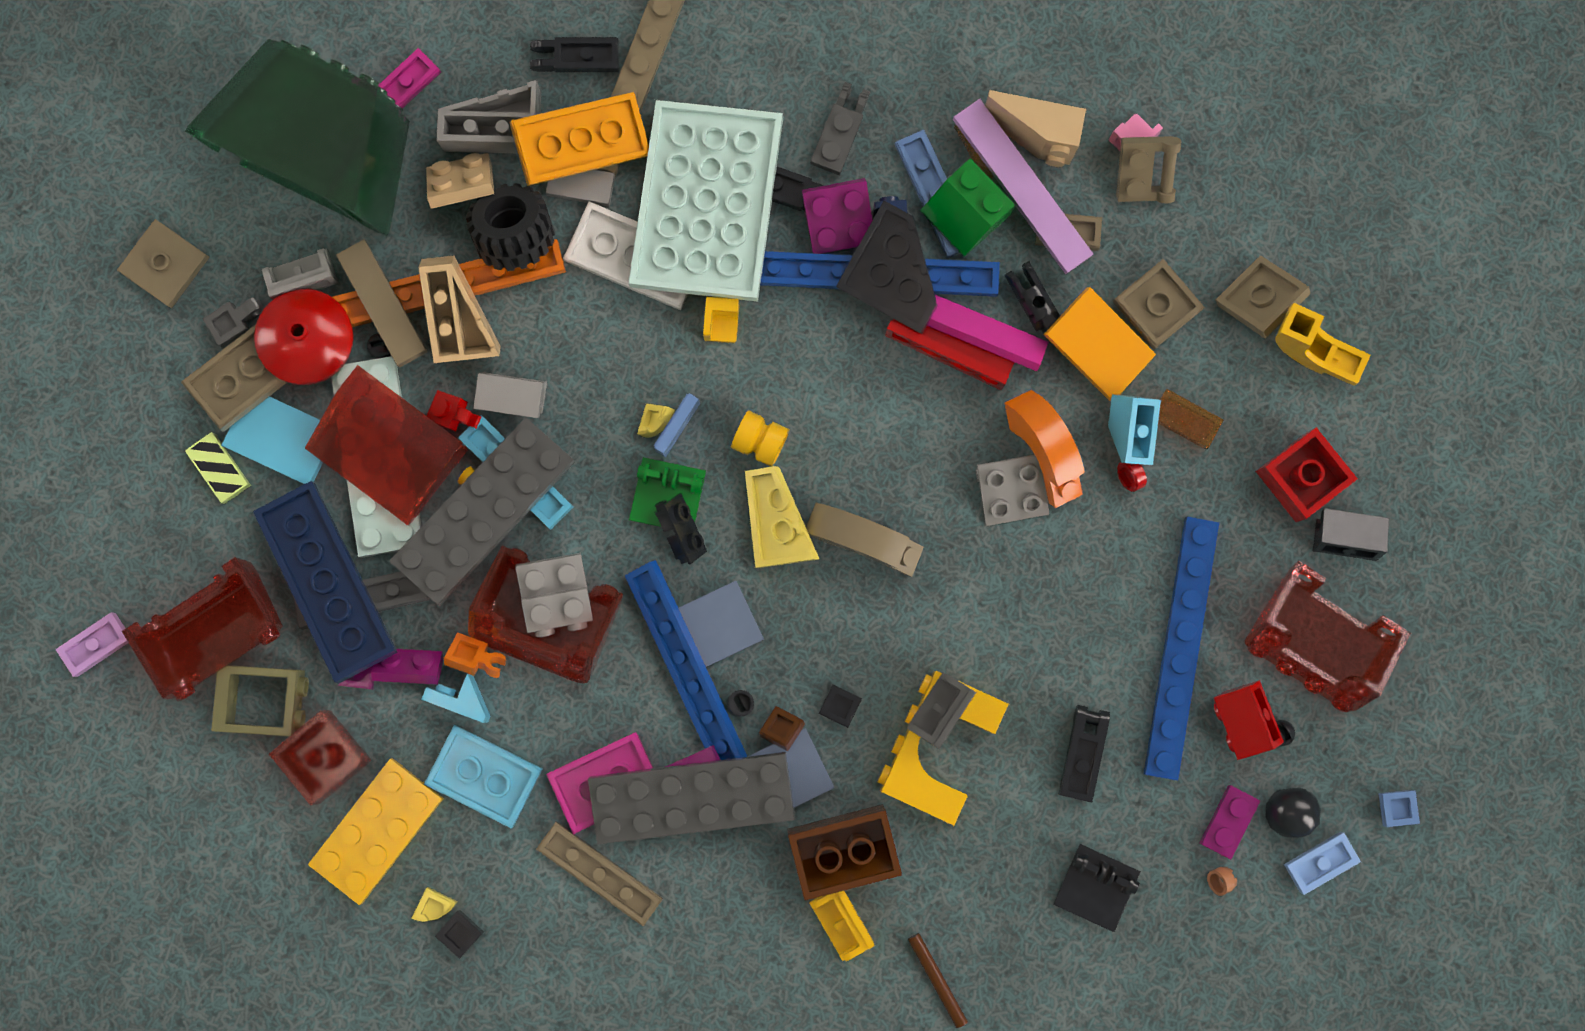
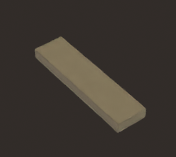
M363 239L336 254L396 365L400 368L427 353L428 351L366 240Z
M557 821L536 848V850L641 926L646 924L663 899Z

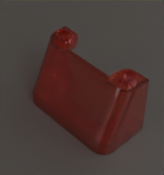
M501 546L469 608V636L488 643V647L571 681L588 683L622 603L623 593L618 592L617 589L607 584L594 586L591 592L588 593L593 621L587 622L588 627L575 631H568L567 626L554 628L555 633L552 635L535 637V632L527 633L515 567L516 564L527 563L530 560L527 554L520 549H510Z
M234 557L222 565L226 574L218 573L213 577L215 581L164 615L155 614L151 617L152 621L143 627L138 622H135L122 631L163 699L176 698L177 701L186 699L196 691L194 689L195 686L259 644L267 645L281 635L279 630L282 629L283 625L258 572L251 562Z

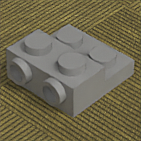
M581 553L516 564L527 633L535 632V637H544L554 634V628L567 626L568 631H575L588 627L587 622L593 621Z

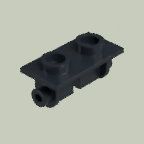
M682 493L677 494L668 502L663 500L655 504L656 511L654 513L663 531L673 530L675 533L667 537V540L676 560L679 559L681 564L688 562L690 565L707 552L703 537L695 525L690 508L686 504Z

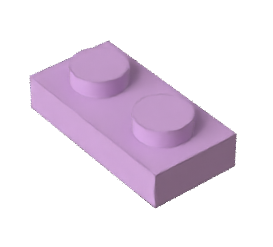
M111 612L55 650L72 676L78 677L133 639L117 614Z

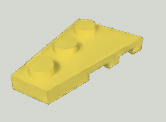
M772 466L745 471L755 568L819 560L780 467Z

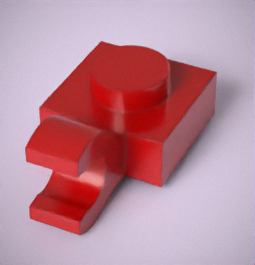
M437 390L425 420L456 432L459 423L477 429L481 416L467 410L468 402L464 399Z

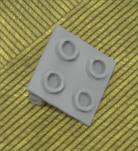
M1035 454L977 465L976 477L977 481L980 482L986 526L1049 515L1043 473Z

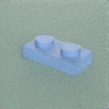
M1339 832L1285 863L1284 866L1299 892L1305 895L1361 861L1345 833Z

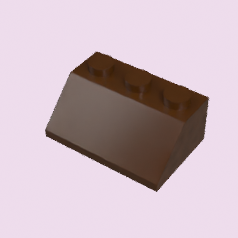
M883 804L787 829L805 901L902 876L887 813Z

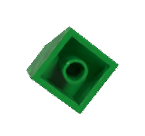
M970 158L943 183L920 212L965 257L1011 215L1015 204Z

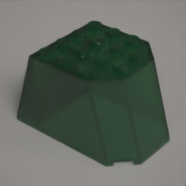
M268 39L187 126L185 132L217 153L223 148L241 158L239 165L387 237L390 232L410 123L402 114L404 109L396 105V101L387 95L388 92L379 87V82L362 73L358 78L348 72L349 68L333 59L328 63L319 58L320 54L305 45L301 44L300 48H297L284 40L279 42Z

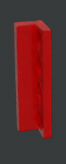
M893 319L890 321L885 334L890 339L999 390H1002L1015 363L929 326H926L923 334H920Z

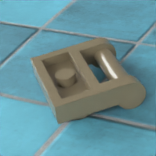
M1173 136L1121 138L1116 190L1118 202H1174L1176 190L1173 188L1176 157L1177 153L1181 150V139ZM1162 151L1164 156L1160 186H1151L1155 152Z

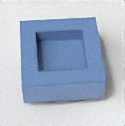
M1415 790L1379 793L1382 824L1384 827L1420 824Z

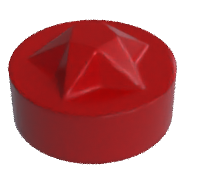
M1122 462L1118 464L1117 474L1119 480L1127 490L1135 492L1146 486L1147 478L1141 464Z

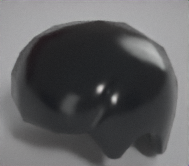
M1288 788L1277 790L1273 793L1266 803L1265 817L1270 828L1279 835L1289 838H1300L1310 835L1320 824L1321 808L1317 798L1311 792L1303 788Z

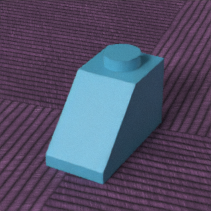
M1112 394L1108 428L1122 463L1153 465L1161 400Z

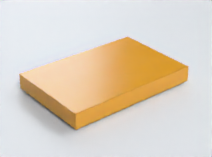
M1091 287L1085 288L1043 334L1109 401H1111L1112 394L1120 395L1156 355Z

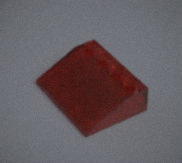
M359 365L355 367L337 390L305 446L306 450L408 526L414 521L469 449L461 441Z

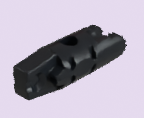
M1030 261L1022 264V269L1032 288L1024 291L1018 277L1012 271L1004 274L1035 331L1042 330L1045 333L1060 315ZM1033 300H1038L1041 303V308H1036L1033 305Z

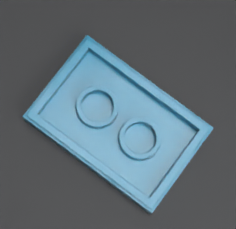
M269 396L230 427L221 446L306 484L310 481L314 482L339 429Z
M454 725L424 785L512 829L543 768Z

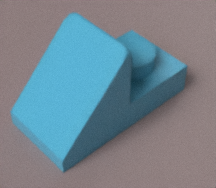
M466 675L458 697L454 696L455 689L439 683L436 689L426 687L421 700L482 723L489 722L491 716L473 675Z

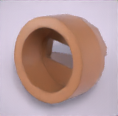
M1218 867L1208 873L1207 881L1215 894L1223 896L1236 887L1237 877L1234 878L1232 869Z

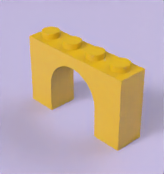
M934 671L932 676L925 675L918 690L923 696L918 706L912 704L905 719L906 723H910L942 674L941 672ZM964 684L975 691L976 694L959 719L991 734H996L1009 704ZM907 729L905 736L900 734L897 736L891 752L896 754L892 765L888 766L885 764L877 781L882 784L880 791L951 825H955L968 795L933 779L925 772L918 756V745L921 737Z

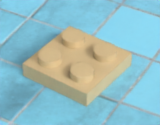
M472 153L460 160L451 162L438 161L432 166L426 167L427 199L431 209L494 194L492 163L489 153L481 155Z

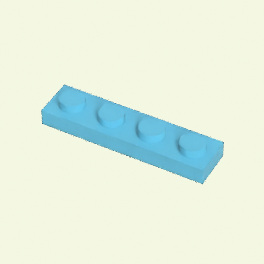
M482 415L477 429L468 427L458 437L482 462L505 440ZM552 486L531 511L551 530L573 506Z

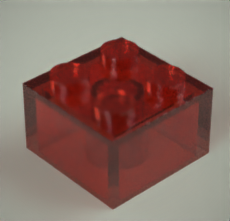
M320 710L269 753V756L310 806L321 804L372 761L331 710Z

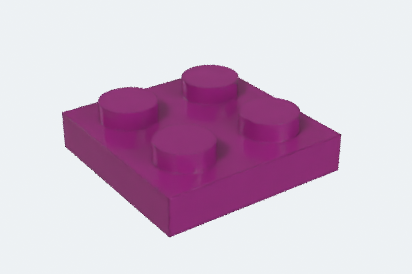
M862 178L802 190L812 253L822 254L858 247L873 221L866 179Z

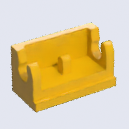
M845 891L817 897L809 902L842 961H849L875 946L874 941Z

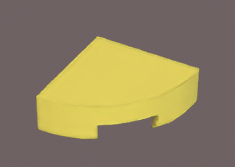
M646 404L638 435L650 438L661 433L675 410L667 406Z
M427 887L411 919L422 922L437 920L447 915L458 901Z

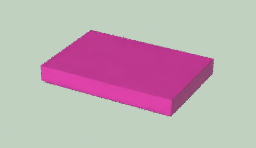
M637 732L546 775L571 831L575 834L594 825L588 784L590 776L653 769V766Z

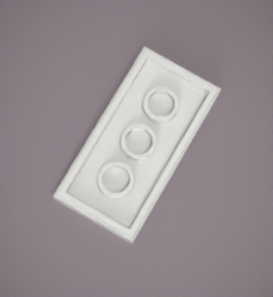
M589 201L563 260L681 310L688 294L631 288L629 286L638 222Z

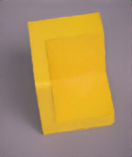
M706 297L703 329L704 341L735 343L737 341L739 299Z

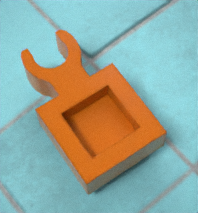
M457 632L444 657V665L475 676L479 668L484 670L490 677L499 678L500 668L493 667L492 664L498 663L505 666L506 657L498 652L488 653V643Z

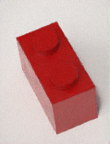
M1260 680L1224 691L1214 697L1215 714L1220 721H1223L1227 732L1226 741L1228 747L1232 752H1235L1237 760L1274 750L1284 743Z

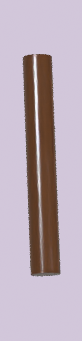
M917 933L908 938V941L956 1028L964 1026L968 1021L921 935Z

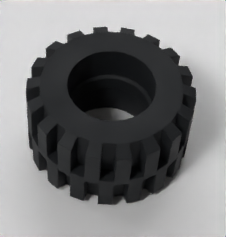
M514 183L513 186L502 184L500 188H494V194L477 198L478 202L471 204L469 207L470 212L466 216V225L477 254L486 265H493L494 269L497 270L506 268L507 271H514L517 267L524 269L530 263L536 264L540 261V256H546L549 252L548 247L553 245L555 231L545 201L538 191L534 192L530 186L522 188L521 184Z

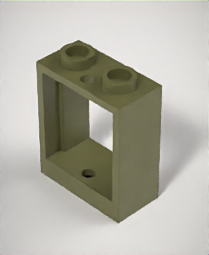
M217 665L211 731L299 736V730L304 729L306 721L305 710H301L302 697L307 696L309 680L307 677H304L305 670ZM239 675L288 678L283 727L235 724Z

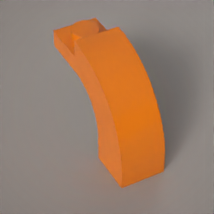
M1033 390L1005 402L1010 430L1029 445L1039 462L1043 473L1048 503L1057 508L1083 495L1079 478L1080 475L1085 473L1082 459L1071 433L1056 410Z

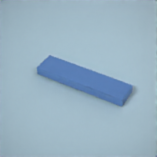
M921 130L896 141L895 147L924 207L947 178L925 130ZM932 225L946 257L949 258L958 254L959 252Z

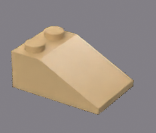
M992 90L989 91L985 106L1006 135L1038 159L1046 160L1045 163L1050 166L1063 167L1064 164L1070 165L1080 144L1086 109Z

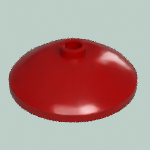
M296 289L277 296L263 309L255 326L254 343L260 361L275 377L295 385H312L327 380L343 367L351 353L354 334L351 320L337 300L321 291ZM297 327L304 328L301 336H294V330Z

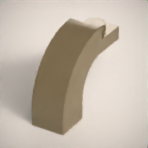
M815 503L806 525L810 536L824 543L870 558L910 577L913 576L924 548L909 540V537L890 528L820 503Z

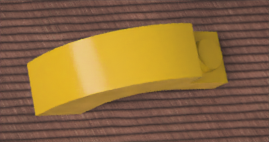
M1293 303L1289 307L1275 338L1279 348L1293 360L1321 375L1327 373L1348 384L1357 385L1371 355L1330 336L1320 328L1324 319L1323 315Z

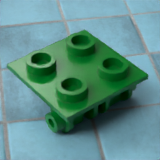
M643 457L642 464L639 465L637 472L638 482L629 520L661 527L654 513L656 511L655 504L663 500L668 502L677 494L682 493L695 522L706 470Z

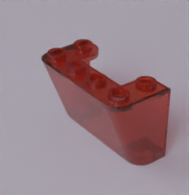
M1298 561L1286 573L1244 640L1251 654L1259 658H1265L1274 664L1280 673L1299 680L1308 691L1320 694L1331 701L1337 710L1342 712L1356 711L1382 695L1411 632L1384 615L1368 626L1314 592L1325 583L1327 578ZM1298 575H1304L1308 577L1312 582L1304 581L1301 578H1299ZM1380 628L1392 631L1395 636L1384 633Z

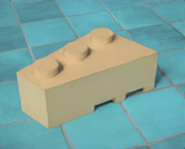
M455 256L421 259L419 274L433 362L442 363L499 356L501 346Z

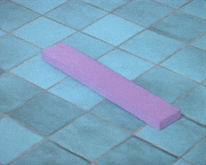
M978 99L954 116L953 121L1063 272L1065 274L1069 273L1090 258L1093 252L981 99Z

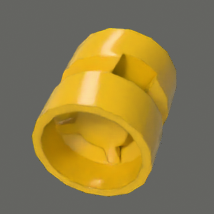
M748 410L736 431L731 448L747 455L755 452V459L772 467L783 448L790 429L776 422L766 425L761 415Z

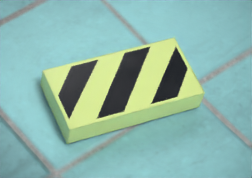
M211 432L185 450V452L219 501L225 504L250 487L251 484L225 447L221 446L222 443L216 434Z

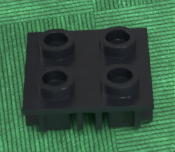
M1079 844L1053 905L1115 932L1131 893L1135 894L1138 890L1140 882L1137 879L1141 871Z

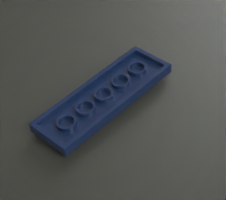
M310 481L253 511L335 683L339 684L398 653L314 482Z

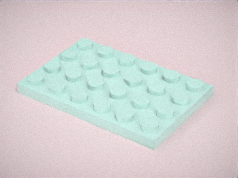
M656 100L628 283L631 288L758 302L783 113Z

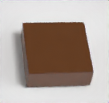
M775 706L759 731V735L761 738L789 751L805 723L797 716Z

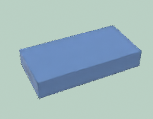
M690 393L686 394L654 444V449L657 453L666 458L700 405L698 398Z

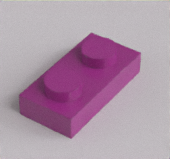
M396 649L398 653L373 665L371 669L372 681L438 685L444 659L443 652Z
M1228 785L1199 844L1231 860L1260 800L1232 785Z

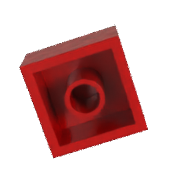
M1317 427L1303 434L1255 471L1295 522L1310 517L1358 479Z

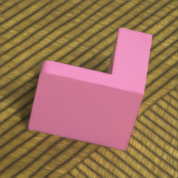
M1134 114L1125 124L1122 122L1113 131L1109 141L1120 151L1121 138L1158 137L1163 127L1158 123L1152 129L1138 114Z

